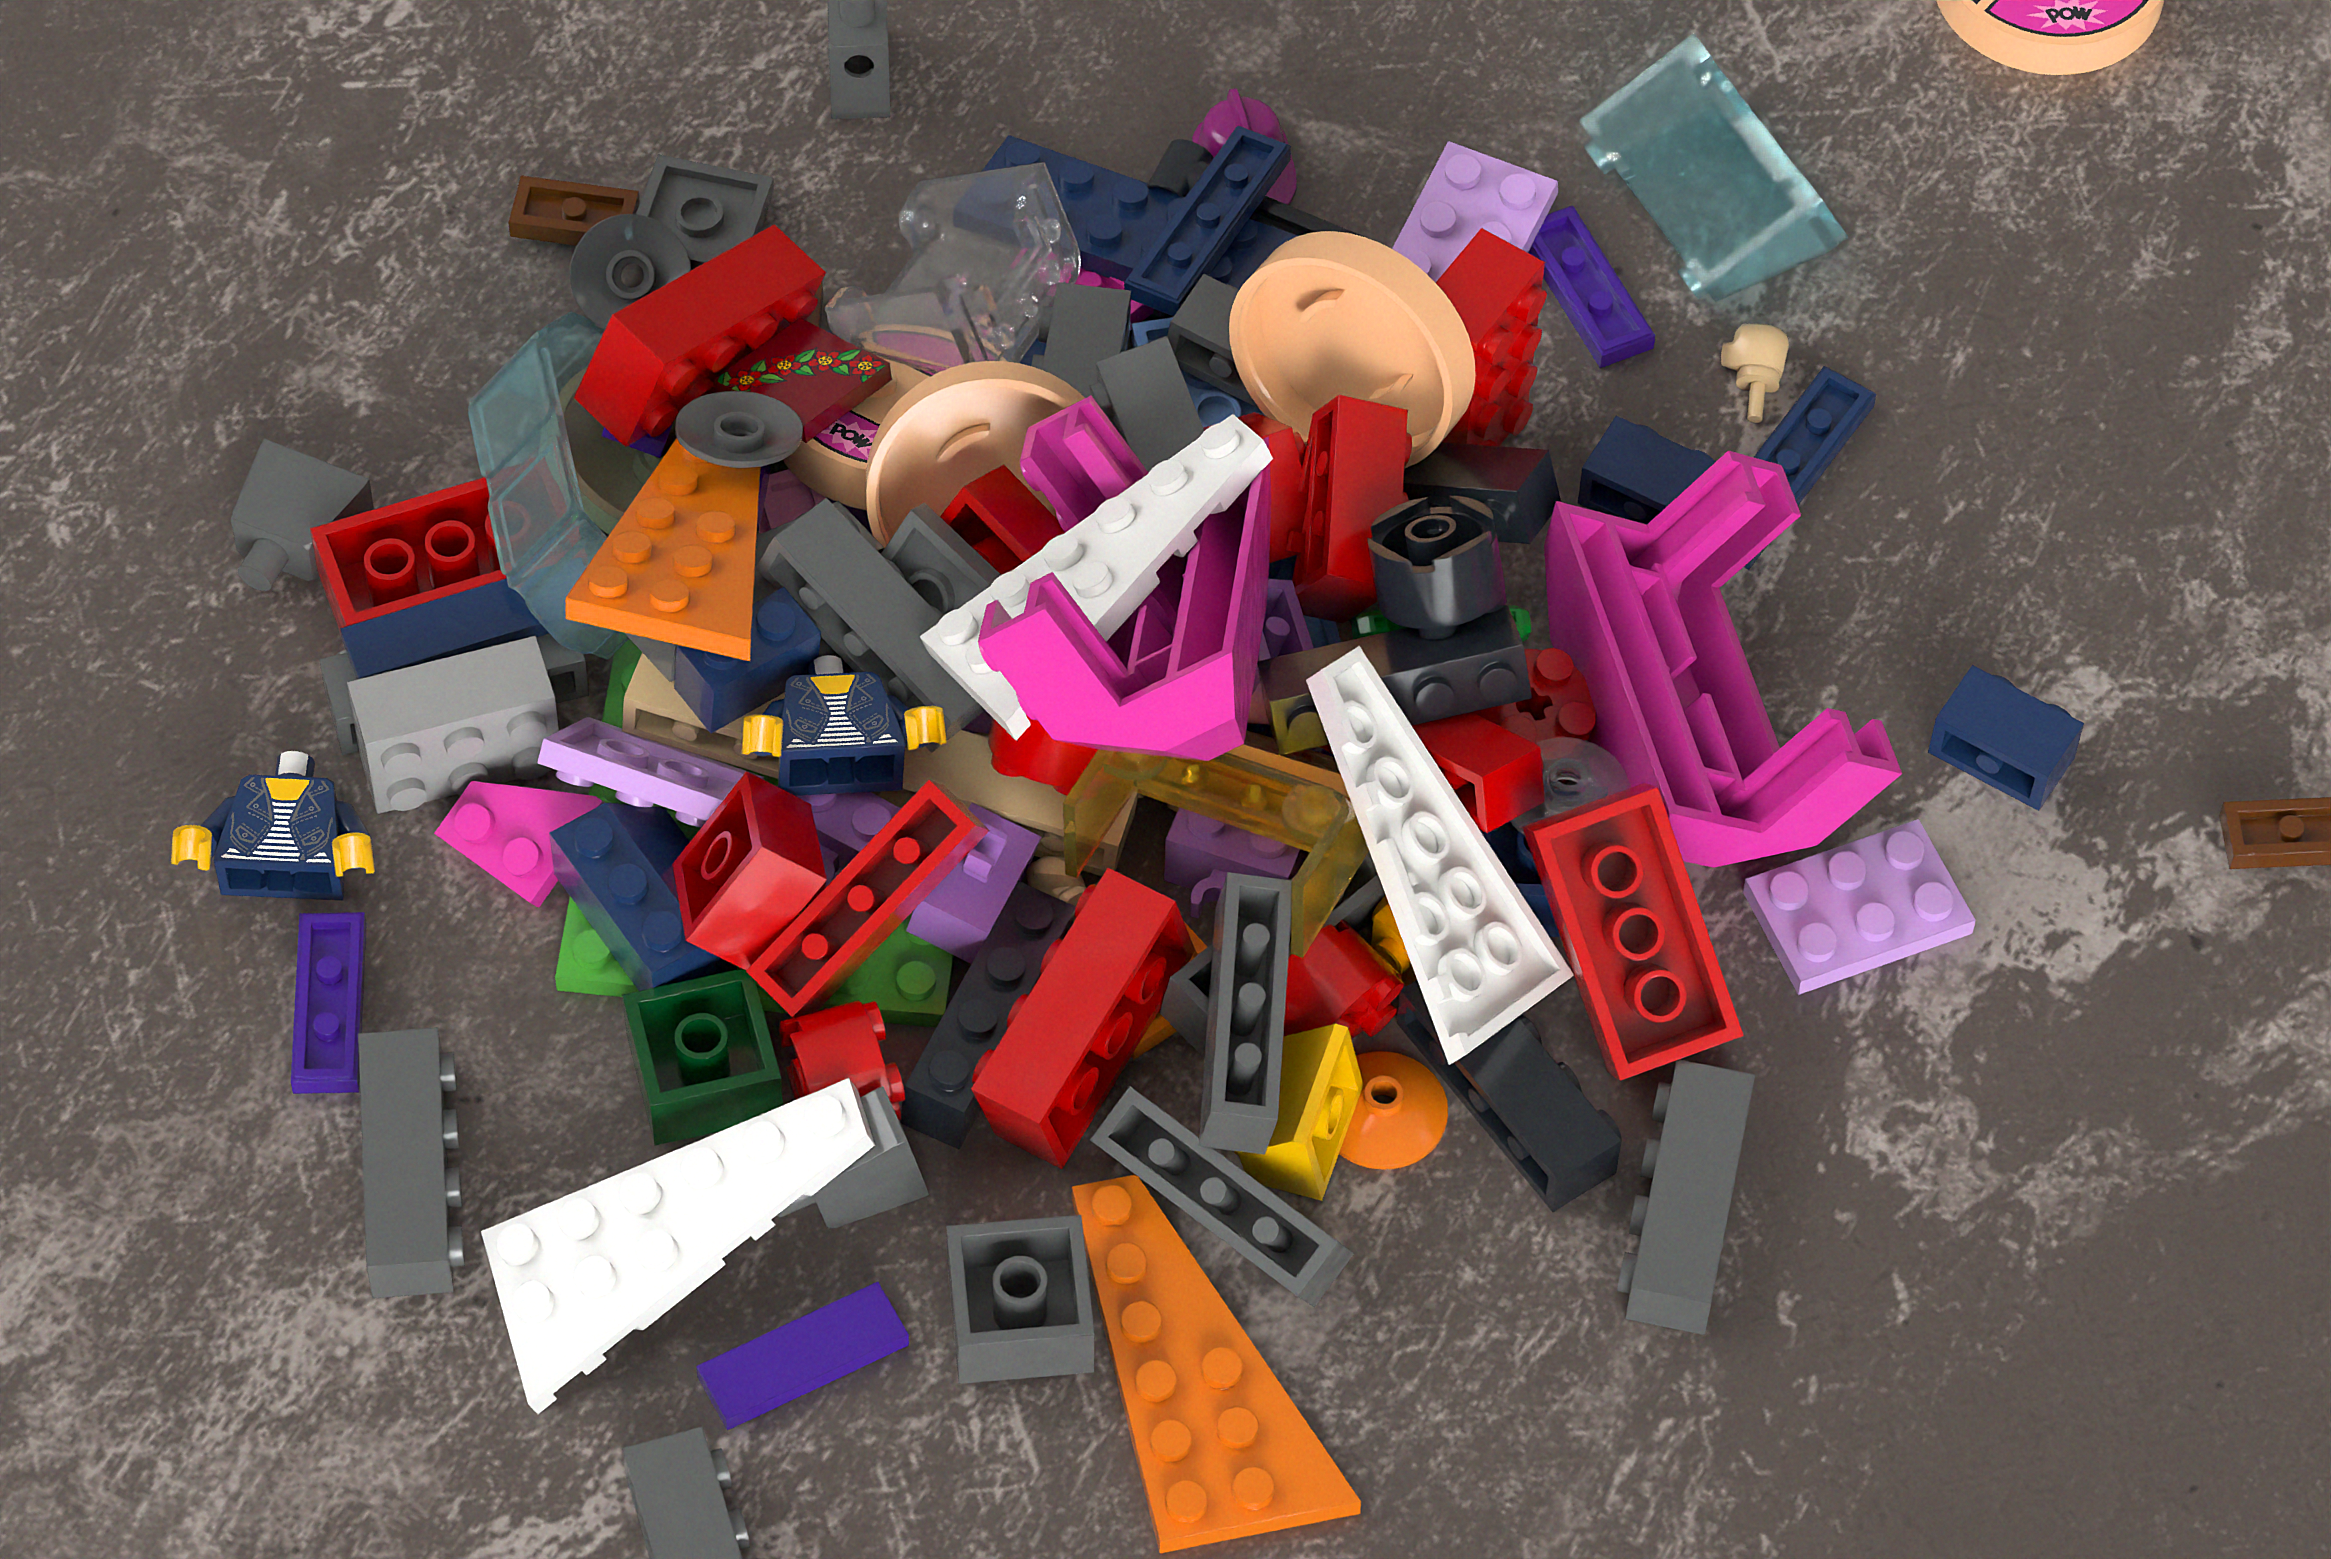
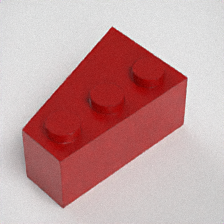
M1338 395L1312 414L1297 491L1308 494L1305 517L1301 533L1289 532L1286 551L1297 553L1292 581L1302 613L1305 616L1345 623L1378 602L1368 551V538H1372L1371 525L1377 517L1399 504L1408 502V496L1403 492L1404 468L1409 461L1412 451V437L1410 433H1407V409Z

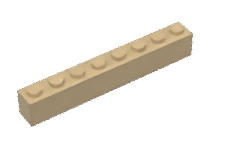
M642 653L624 696L622 732L778 778L779 757L773 756V754L759 756L753 752L741 754L743 719L749 715H762L772 701L784 699L785 693L710 734L674 689V681L669 682ZM960 730L947 740V744H942L932 753L926 746L913 750L905 748L903 790L871 792L902 808L928 780L935 781L944 785L967 808H969L971 803H975L1041 836L1034 856L1040 858L1043 856H1063L1071 860L1077 869L1103 876L1107 868L1116 871L1134 819L1140 783L1126 780L1122 775L1111 771L1101 781L1091 784L1090 791L1086 795L1080 797L1065 796L1057 792L1052 785L1039 783L1023 776L1009 777L998 773L991 765L993 753L989 748L988 733L979 732L973 734Z

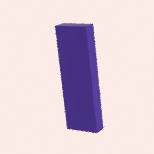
M1571 205L1547 214L1528 253L1545 262L1544 280L1599 368L1654 349L1655 334L1574 206Z
M365 912L299 913L291 1066L293 1094L359 1093L358 1033H362L367 928Z
M877 1281L697 1365V1377L728 1431L908 1346L909 1334Z

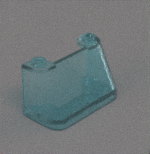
M1694 33L1580 120V123L1592 137V140L1584 148L1604 174L1615 168L1685 261L1686 265L1677 272L1698 300L1709 293L1715 302L1720 301L1826 254L1848 238V235L1821 197L1787 157L1730 80L1719 69L1712 56Z

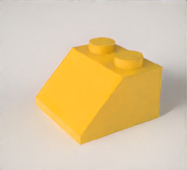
M1332 1024L1283 1037L1278 1121L1266 1153L1264 1155L1234 1151L1236 1155H1239L1243 1170L1263 1186L1322 1201L1363 1088V1081L1348 1027Z

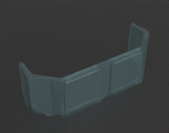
M570 311L552 321L540 331L537 330L470 400L468 415L482 477L486 478L489 490L488 511L502 574L507 577L509 588L516 590L522 596L530 612L561 646L582 654L591 653L608 660L629 640L624 632L566 619V596L607 539L606 535L584 512L559 399V393L566 383L578 372L588 367L605 330L595 326L592 320Z

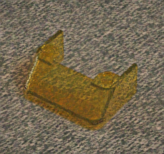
M1098 749L1063 802L1065 874L1074 878L1079 876L1134 791L1310 852L1293 879L1291 889V954L1302 958L1369 852L1348 794L1228 752L1205 761Z

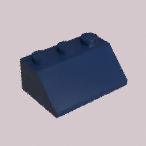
M605 802L549 833L554 875L639 991L740 968L687 942L685 939L672 864L690 841L665 807H639L630 804Z

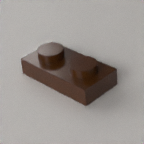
M521 175L508 222L510 237L577 246L584 234L602 220L621 214H636L640 204L639 191Z
M2331 797L2223 802L2219 817L2229 869L2331 865Z

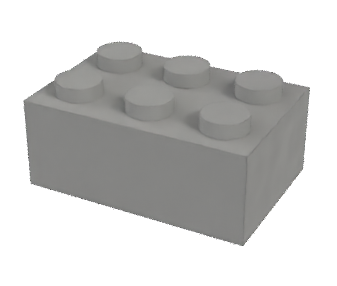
M536 636L347 682L359 754L377 814L392 810H412L424 802L456 794L462 795L471 781L500 784L516 779H535L545 775L548 771L556 770L537 763L543 739L558 732L559 728L555 696Z

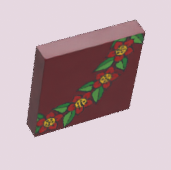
M799 318L715 378L714 385L716 393L725 391L753 392L785 403L800 417L803 426L802 441L807 443L892 380L890 362Z

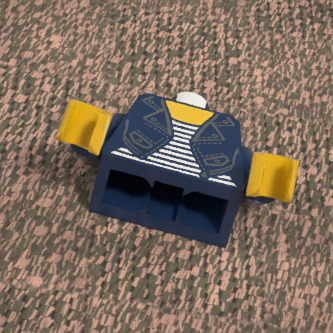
M830 655L821 656L811 662L808 668V675H793L786 680L784 699L772 701L762 715H749L743 719L741 754L753 752L759 756L773 754V756L779 757L778 787L794 796L903 790L905 748H908V750L923 748L930 742L939 743L940 745L947 744L943 708L922 706L909 709L895 695L886 694L879 675L873 672L847 673L846 664L841 658Z
M287 751L281 753L277 757L275 776L249 774L241 779L236 795L226 798L202 825H183L173 831L171 864L178 865L180 861L191 859L198 861V869L207 871L210 869L211 858L214 857L221 895L343 901V872L345 870L361 867L365 868L366 874L375 872L372 839L351 804L337 800L333 781L328 778L313 777L315 761L311 756L303 752Z

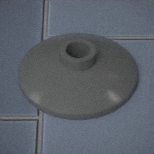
M621 214L602 220L590 228L581 238L575 248L570 264V284L574 298L582 312L597 326L606 329L612 314L691 271V264L683 243L665 224L640 214ZM629 264H638L644 272L643 281L636 287L626 286L621 278L622 270Z
M725 391L704 395L686 404L677 415L675 432L680 444L689 453L704 461L732 468H750L779 462L794 453L801 444L803 426L797 413L788 405L775 398L753 392Z

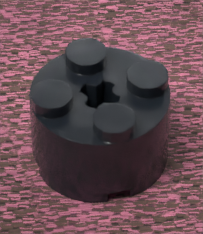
M1449 496L1451 506L1431 508L1428 497L1414 499L1385 511L1371 525L1372 538H1368V551L1379 610L1385 618L1395 624L1417 628L1419 635L1425 639L1436 640L1446 638L1456 631L1457 625L1476 619L1485 613L1498 611L1507 603L1505 579L1493 513L1482 502L1468 497Z

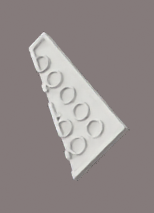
M1234 414L1221 423L1212 425L1197 440L1170 459L1155 465L1145 477L1118 496L1103 502L1090 516L1066 533L1051 539L1042 550L1011 572L999 576L990 587L962 607L944 615L938 624L919 636L927 651L1017 740L1031 724L1018 702L1016 691L1000 671L995 672L986 664L981 655L978 639L986 605L998 600L1010 617L1014 618L1024 613L1030 583L1053 572L1103 639L1107 641L1161 582L1156 572L1173 553L1176 556L1184 557L1197 543L1198 540L1193 531L1209 514L1226 511L1273 459L1264 440Z
M1358 646L1308 678L1306 682L1448 1064H1451L1467 1055L1574 976V974L1361 647Z
M849 1078L481 1231L528 1405L537 1414L557 1399L553 1393L579 1372L583 1371L588 1375L607 1360L603 1353L633 1329L642 1331L726 1265L722 1258L747 1238L752 1236L756 1241L775 1226L772 1218L801 1195L812 1196L875 1146L858 1089Z

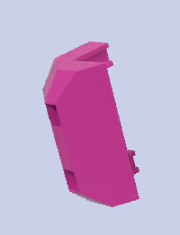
M1091 395L1027 428L1020 458L1022 474L1029 486L1035 491H1042L1055 508L1057 519L1065 533L1094 513L1103 502L1118 496L1149 473ZM1268 436V437L1264 438L1263 440H1264V442H1265V444H1266V446H1267V448H1268V450H1269V436ZM1270 462L1226 511L1209 514L1193 531L1198 541L1184 557L1176 556L1174 553L1156 572L1161 582L1107 641L1103 639L1053 572L1030 583L1024 613L1014 618L1010 617L998 600L986 605L978 639L981 655L986 664L993 671H1000L1016 691L1018 702L1024 713L1030 719L1038 720L1053 740L1100 750L1209 761L1244 744L1268 600L1271 522Z
M1727 451L1648 524L1556 501L1544 542L1550 640L1553 648L1563 650L1570 655L1574 666L1585 677L1596 711V721L1587 743L1603 788H1607V796L1642 783L1658 787L1683 861L1713 868L1817 846L1902 774L1881 720L1872 719L1854 734L1846 712L1831 708L1824 710L1784 746L1779 747L1720 587L1797 520L1801 513L1782 465L1732 451Z

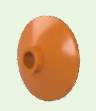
M1385 1051L1356 1055L1363 1088L1339 1155L1357 1165L1382 1170L1402 1168L1423 1159L1438 1145L1447 1125L1448 1102L1441 1083L1426 1066L1406 1055ZM1387 1095L1395 1100L1388 1104H1381L1376 1102L1373 1097Z

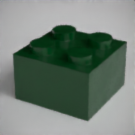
M733 970L622 995L626 1035L654 1146L723 1131L783 1106L781 1075L756 982L746 970Z

